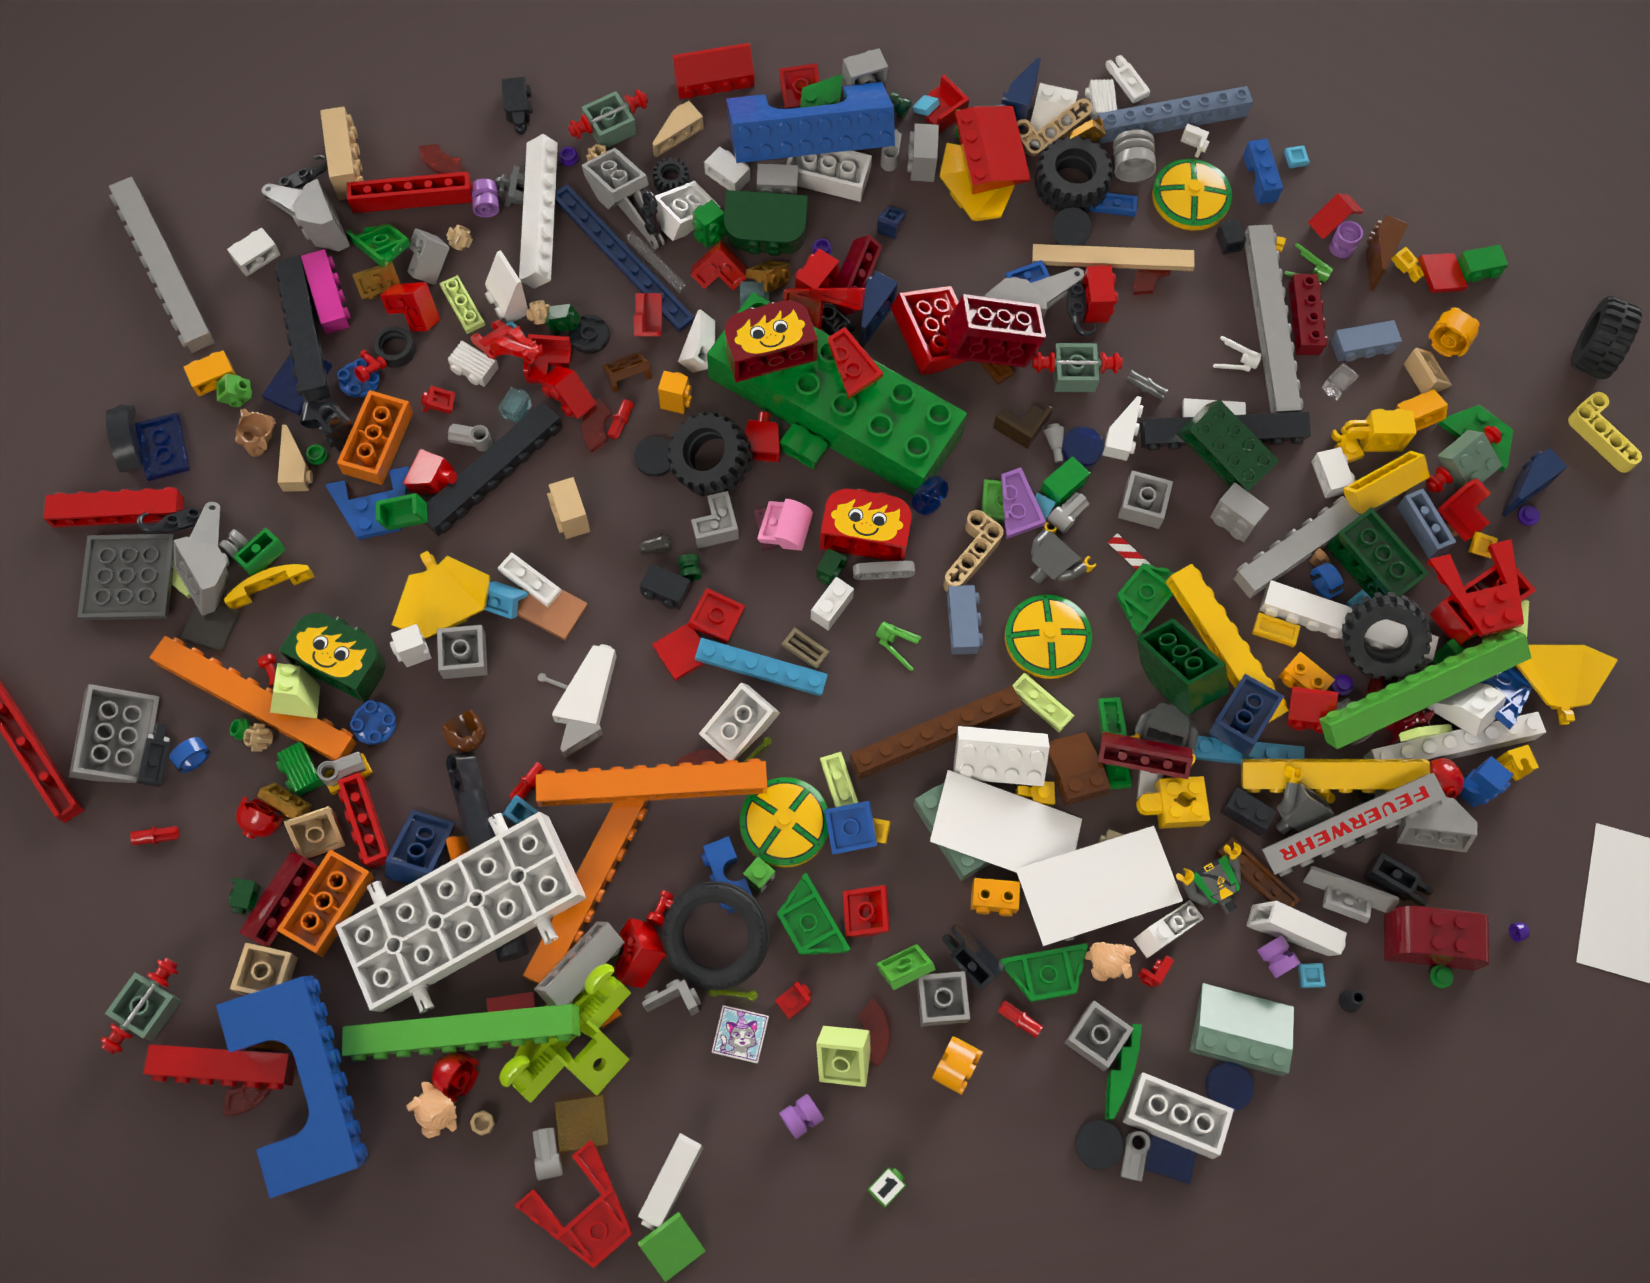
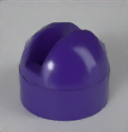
M1517 922L1509 926L1510 937L1515 942L1523 941L1530 935L1528 932L1529 927L1525 923Z

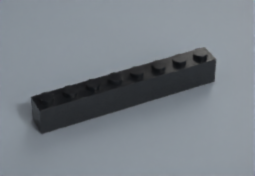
M301 255L276 260L277 269L274 272L277 281L280 282V285L277 286L281 298L283 297V301H280L283 313H286L283 321L286 329H289L286 337L289 346H292V350H289L292 362H295V366L292 369L295 379H298L299 382L295 384L299 396H303L306 403L331 398L310 286Z
M542 401L461 472L454 484H448L427 502L428 523L424 524L438 537L442 533L449 531L454 522L462 519L472 506L479 504L489 491L495 490L499 482L505 477L511 476L516 467L521 463H525L534 451L541 449L551 436H555L560 432L562 427L560 417Z
M1309 412L1236 415L1262 444L1263 442H1271V445H1280L1284 441H1291V444L1304 443V440L1311 437ZM1193 417L1142 420L1139 423L1141 448L1147 447L1149 451L1160 450V447H1168L1169 450L1180 449L1181 446H1188L1177 433Z

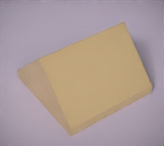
M1415 348L1403 364L1421 394L1433 389L1439 392L1452 386L1430 351Z
M330 806L284 821L297 854L306 859L329 852L330 849L334 850L345 846L338 816Z

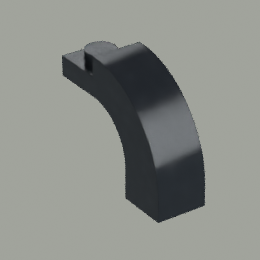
M119 405L114 409L106 411L108 439L119 473L140 469L143 463V457L134 432V419L136 416L134 405Z

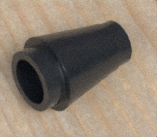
M1345 990L1339 996L1340 1007L1348 1013L1357 1012L1365 1002V994L1360 990Z

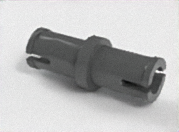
M1132 369L1129 375L1135 377L1136 380L1128 376L1126 382L1142 389L1141 392H1147L1162 401L1164 395L1157 391L1166 394L1168 389L1153 382L1152 378H1146Z

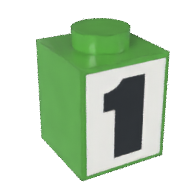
M757 857L743 873V879L745 878L747 883L761 894L775 878V870L761 858Z
M888 1167L867 1191L885 1208L906 1186L903 1183L905 1178L897 1169L891 1170Z

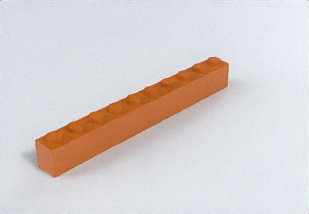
M164 636L149 657L161 668L297 742L302 741L306 747L331 761L350 755L357 745L352 738L353 734L344 728H341V730L334 728V724L325 718L319 720L317 718L270 713L272 689L268 687L265 690L260 688V684L254 679L240 677L241 673L232 667H229L228 670L222 667L223 664L217 659L203 657V652L195 647H192V649L185 647L186 643L176 637L172 640Z
M749 759L747 762L738 763L737 760H727L724 764H715L713 761L703 762L702 765L681 763L679 766L672 767L669 764H659L655 768L637 765L633 769H624V767L618 766L603 771L600 768H590L585 772L568 769L564 773H555V771L548 770L541 772V774H536V802L538 807L767 794L766 761H761L760 759Z
M649 801L613 803L576 873L587 898L553 917L551 923L559 938L556 941L552 939L553 942L546 945L542 938L523 974L527 980L539 984L584 936L585 932L582 930L586 923L589 924L595 915L593 909L596 903H600L606 893L604 888L608 881L611 882L617 871L614 868L618 861L622 862L627 852L625 847L628 841L632 842L637 833L636 826L639 821L644 820L648 811L646 807Z

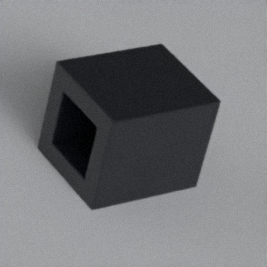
M1229 220L1220 223L1216 237L1222 255L1242 251L1246 238L1240 220Z

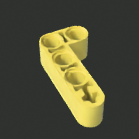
M1595 392L1569 416L1568 422L1575 431L1618 471L1628 473L1642 460V454L1600 414L1609 405V398L1602 392Z

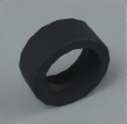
M389 326L377 333L374 339L373 347L377 357L381 356L386 361L388 367L399 368L407 365L415 355V344L411 334L405 328ZM392 339H403L407 344L405 350L397 355H387L383 352L382 348L385 343Z

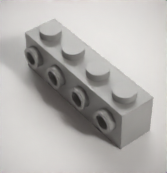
M597 921L534 990L548 1006L572 1004L575 996L585 990L584 984L588 975L596 967L605 964L610 958L615 957L620 951L619 948L625 942L608 922Z

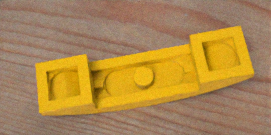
M302 564L269 568L252 575L238 584L225 597L224 601L233 611L252 603L251 594L288 579L291 580L293 585H297L314 578V574L308 565Z

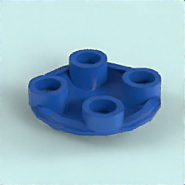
M359 358L337 372L338 385L341 391L348 396L355 398L365 397L369 390L375 391L380 383V375L378 371L370 374L367 382H360L354 373V369L358 366L366 367L369 364L365 359Z
M369 700L355 711L350 727L354 736L359 741L368 745H377L385 742L392 736L396 728V717L388 705Z

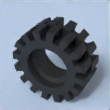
M669 157L668 161L663 158L662 163L658 161L657 166L653 168L654 186H656L657 191L660 190V193L689 183L688 167L684 165V161L681 160L679 162V158L675 157V160H672V157ZM668 173H675L679 176L675 180L664 179V176Z

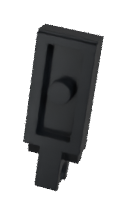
M157 723L154 733L148 734L144 744L136 783L155 787L161 786L170 747L169 738L164 737L166 724Z

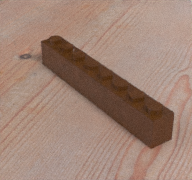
M1012 685L852 752L850 762L858 779L861 780L957 739L958 726L984 728L1017 714L1021 709L1022 703Z

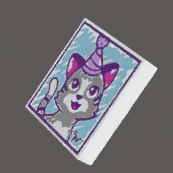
M723 1005L712 1053L758 1064L769 1016Z

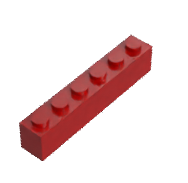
M468 172L347 182V200L352 213L472 203V183Z
M166 487L161 490L144 488L140 491L122 489L120 492L101 490L98 493L80 491L76 494L58 492L54 495H46L44 520L52 528L137 523V518L141 514L147 512L148 516L143 519V523L159 522L166 515L182 511L184 497L178 489Z
M149 1045L143 1074L152 1076V1081L167 1082V1078H175L176 1083L190 1084V1079L198 1080V1084L213 1085L214 1081H221L222 1086L236 1087L237 1083H245L244 1087L258 1089L260 1084L268 1085V1089L283 1090V1086H292L296 1061L293 1055L253 1051L229 1053L228 1050Z

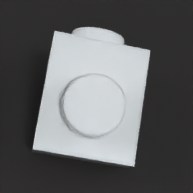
M1187 124L1181 142L1198 148L1195 157L1199 158L1201 151L1205 153L1210 141L1207 140L1209 132L1197 126Z

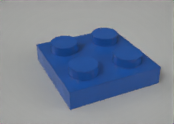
M870 801L824 809L833 855L878 846Z

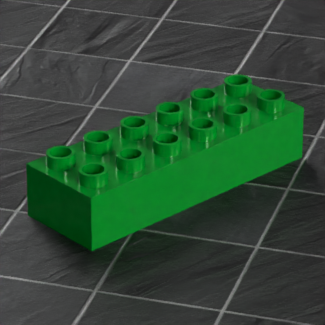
M752 292L737 313L748 308L765 306L770 301ZM814 327L818 338L817 361L735 383L726 356L725 330L722 332L707 353L709 379L789 425L793 423L804 425L810 434L820 435L825 438L829 448L919 500L963 435L967 412L876 361L874 362L883 372V377L848 399L828 345V337L830 335Z

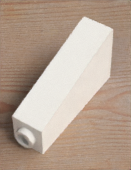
M604 644L592 646L553 711L552 716L555 722L567 724L568 719L600 724L617 657L615 649Z
M1272 901L1255 904L1251 907L1246 925L1249 928L1277 938L1283 935L1285 940L1326 956L1341 955L1345 948L1346 932L1285 904Z
M681 1133L679 1134L638 1217L643 1219L642 1225L654 1231L655 1227H659L665 1222L703 1150L701 1144Z

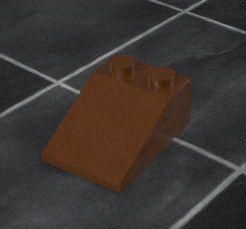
M1387 214L1382 221H1377L1366 241L1369 243L1366 250L1369 290L1374 291L1386 271L1408 226L1407 223Z
M1086 732L1049 741L1048 760L1064 806L1100 797L1108 793L1111 787L1104 766L1101 762H1098V755Z

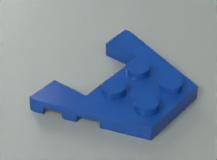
M408 466L389 470L393 490L355 499L349 498L345 480L326 484V488L358 540L401 531V528L387 531L376 521L375 501L407 494L408 488L403 484V481L410 470Z
M1513 667L1480 682L1488 684L1507 695L1504 707L1497 711L1495 718L1509 730L1516 723V719L1521 713L1522 707L1532 689L1528 680Z

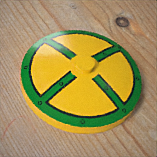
M1182 159L1168 164L1159 172L1153 185L1152 199L1158 213L1170 224L1185 230H1204L1218 224L1225 217L1232 201V190L1225 175L1215 166L1201 160Z
M1038 595L1026 599L1012 611L1005 628V645L1011 659L1026 673L1044 679L1061 678L1073 673L1087 658L1092 644L1091 626L1085 614L1073 602L1056 595Z
M787 777L768 780L767 794H750L742 806L740 813L742 839L748 850L756 858H761L768 865L787 868L804 864L819 853L827 840L829 833L824 810L828 809L827 804L814 787L802 780Z

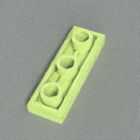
M458 275L439 283L467 334L485 326L484 320Z

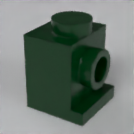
M571 304L550 306L545 324L554 335H559L561 331L577 330L581 316Z
M828 548L816 569V578L821 583L830 585L836 577H840L843 568L845 569L847 566V557Z
M232 878L231 883L235 886L234 889H231L228 897L229 906L232 907L231 913L245 915L246 912L251 913L257 904L261 885L255 881Z

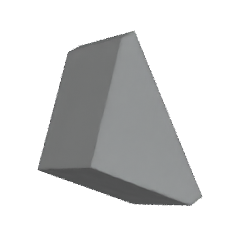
M568 719L560 747L563 756L566 758L603 735L601 727L598 724Z

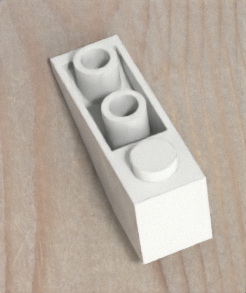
M701 309L696 314L678 360L680 364L692 373L708 369L707 353L715 343V320Z
M1137 396L1109 428L1103 448V456L1127 461L1129 454L1134 453L1136 442L1133 441V437L1137 436L1140 426L1139 423H1136L1137 417L1140 418L1143 411V406L1140 405L1141 397Z
M1189 900L1148 927L1133 940L1146 958H1149L1204 918L1191 900Z

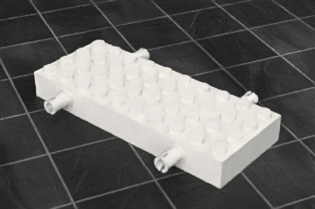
M538 812L508 829L502 813L495 814V819L491 816L488 821L496 836L389 896H386L381 881L373 882V887L371 884L367 886L374 904L335 925L371 1011L383 1012L413 995L420 1014L429 1011L428 1008L430 1010L434 1008L427 988L435 982L536 926L545 945L552 943V939L556 941L559 938L550 921L551 918L585 900L587 897L549 816Z

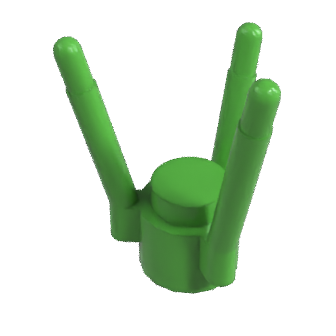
M1295 244L1301 251L1300 255L1316 265L1312 274H1318L1319 282H1326L1334 268L1322 262L1300 244ZM1289 271L1284 272V274L1288 276H1293V274H1299Z
M884 621L876 633V636L880 638L879 644L885 646L909 671H913V667L888 642L893 643L897 636L918 644L921 636L897 628Z

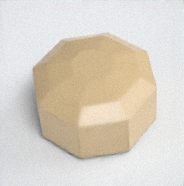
M483 1110L473 1115L470 1124L472 1131L483 1136L492 1132L495 1121L492 1114Z

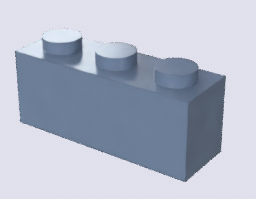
M1395 320L1336 330L1330 341L1337 361L1346 360L1350 362L1361 357L1371 358L1377 354H1392L1401 344L1402 339Z
M1423 488L1406 495L1397 505L1398 510L1428 559L1447 552L1456 543V540Z
M975 585L949 586L947 604L952 655L978 654L980 646H983V634L979 633L978 626H981V613H977L976 608L979 605V593H975Z

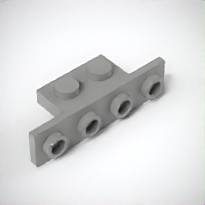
M1311 866L1303 879V883L1325 890L1323 908L1367 923L1370 919L1371 908L1388 913L1395 909L1399 903V897L1315 866Z

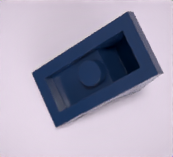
M888 205L878 217L877 233L896 239L900 224L904 221L907 211Z

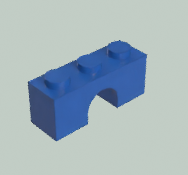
M1268 139L1248 141L1243 158L1247 171H1255L1253 190L1258 204L1277 202L1283 190V185Z
M1491 756L1477 770L1473 769L1464 776V788L1459 796L1474 808L1481 803L1485 805L1490 799L1493 800L1499 793L1502 794L1511 785L1508 781L1513 774Z
M729 836L703 846L704 853L701 854L705 867L710 866L712 874L709 875L710 880L734 884L751 894L745 878L739 881H730L724 876L725 869L737 862V856ZM719 903L722 909H727L728 914L736 911L728 905Z

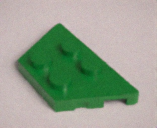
M840 74L803 87L800 108L840 103L843 75Z
M391 224L365 227V232L353 234L352 230L345 231L347 239L381 267H385L410 246L408 238Z
M1481 405L1447 416L1445 420L1438 423L1439 426L1457 439L1467 430L1483 432L1486 426L1498 428L1501 432L1502 441L1499 444L1492 443L1491 446L1503 465L1499 470L1504 472L1508 467L1513 429Z
M1142 563L1116 596L1138 637L1173 596L1165 582L1175 572H1170L1167 568H1156L1153 565Z
M807 873L803 874L797 886L792 890L786 902L777 912L781 924L799 955L848 953L851 950L809 876Z
M1087 943L1003 958L999 961L1030 1003L1077 993L1088 945Z

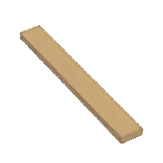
M1033 244L1032 263L1042 260L1044 265L1112 266V268L1194 270V250Z

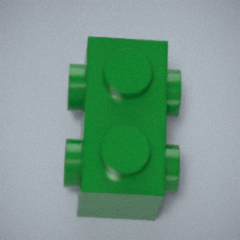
M713 200L695 209L692 222L694 238L706 248L717 244L721 238L726 236L724 212Z

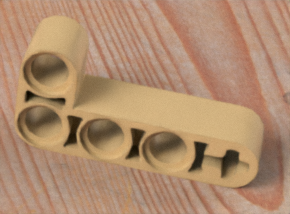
M1088 99L1076 101L1039 131H1036L1028 120H1019L1017 122L1018 127L1024 125L1028 129L1027 134H1020L1025 152L1030 156H1037L1042 153L1048 144H1052L1053 141L1064 136L1089 116L1092 110L1091 102ZM1085 106V113L1082 111L1075 117V113L1078 111V109L1080 107L1082 108ZM1068 117L1071 120V125L1064 126L1061 119ZM1048 129L1053 130L1055 137L1048 138L1045 131ZM1032 141L1037 142L1039 150L1034 151L1030 149L1029 143Z
M973 510L967 516L965 529L975 539L947 571L943 583L946 592L949 586H965L1001 542L1003 536L1002 526L980 510ZM971 521H978L980 525H974ZM994 533L997 535V537L992 538L988 534ZM976 548H981V549H983L985 552H984V553H978L975 549H976ZM968 563L972 567L969 569L964 568L962 564Z

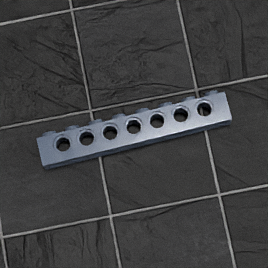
M1244 86L1099 113L1098 118L1103 120L1106 135L1100 138L1099 141L1100 144L1112 142L1119 134L1133 129L1155 134L1186 128L1187 124L1198 126L1246 117L1253 100L1248 87Z

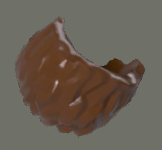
M471 709L450 719L441 728L448 745L457 752L462 753L477 749L482 744L486 735V728L483 722L480 721V717Z

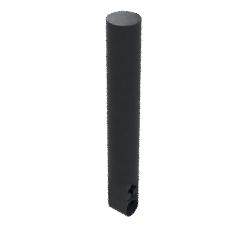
M471 752L451 753L447 756L446 767L468 851L496 836L488 821L492 814L475 755ZM524 933L495 949L498 962L515 960L529 953Z

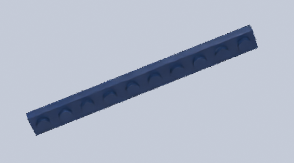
M568 184L555 192V203L641 293L662 294V315L679 333L694 322L695 317Z

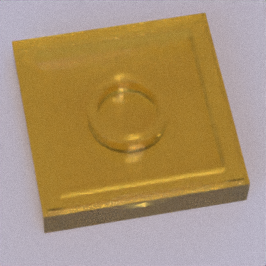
M603 1095L555 1103L559 1149L561 1153L579 1150L590 1140L594 1141L596 1147L609 1145Z

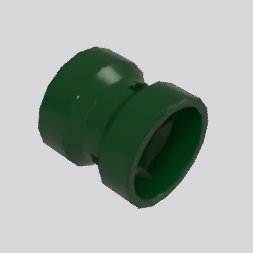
M893 92L889 98L894 106V112L903 119L909 112L912 101L907 98L903 99L899 94Z
M685 554L678 558L679 566L682 568L680 576L689 579L690 582L702 578V572L698 566L700 564L699 555Z

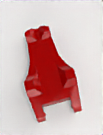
M496 320L491 324L493 331L482 337L479 333L471 336L472 343L483 350L490 359H495L499 355H513L523 358L527 364H531L537 360L538 356H544L542 344L538 346L536 341L527 339L519 326L511 328L501 320Z

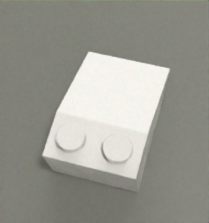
M1040 83L1031 118V124L1036 131H1039L1076 102L1078 91ZM1063 117L1061 122L1064 126H1070L1071 120L1068 117ZM1048 129L1045 131L1048 138L1055 137L1053 130ZM1032 141L1029 143V146L1039 148L1037 142Z
M695 181L656 195L655 198L658 203V214H656V217L661 224V230L672 241L688 235L694 230L692 222L695 209L713 199Z
M500 250L496 253L485 282L487 289L485 296L490 304H495V311L500 319L504 318L506 323L511 320L514 322L526 316L525 310L528 307L521 281Z
M740 683L701 730L699 735L726 759L736 760L768 729L780 712L749 685Z
M1478 683L1426 708L1431 711L1434 710V713L1476 737L1496 719L1495 714L1504 707L1507 695L1488 684Z

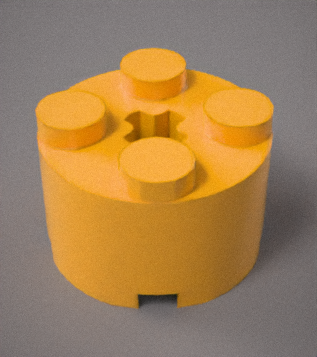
M1451 308L1440 316L1429 333V339L1431 338L1433 342L1431 344L1432 347L1446 357H1451L1452 355L1463 356L1478 335L1479 321L1462 312L1459 308Z
M953 1036L932 1079L962 1095L968 1083L964 1079L969 1081L976 1067L972 1062L977 1064L983 1051Z

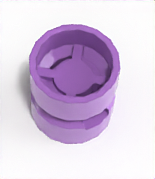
M490 179L474 181L471 185L474 214L479 217H493L499 212L496 182Z
M1344 221L1339 224L1329 243L1331 253L1338 258L1350 257L1363 236L1361 226L1354 221Z
M1283 935L1257 950L1263 961L1269 962L1268 968L1275 979L1301 963L1294 952H1289V944Z
M808 1094L799 1098L796 1101V1106L789 1105L779 1112V1115L795 1139L805 1134L808 1126L815 1127L824 1120Z

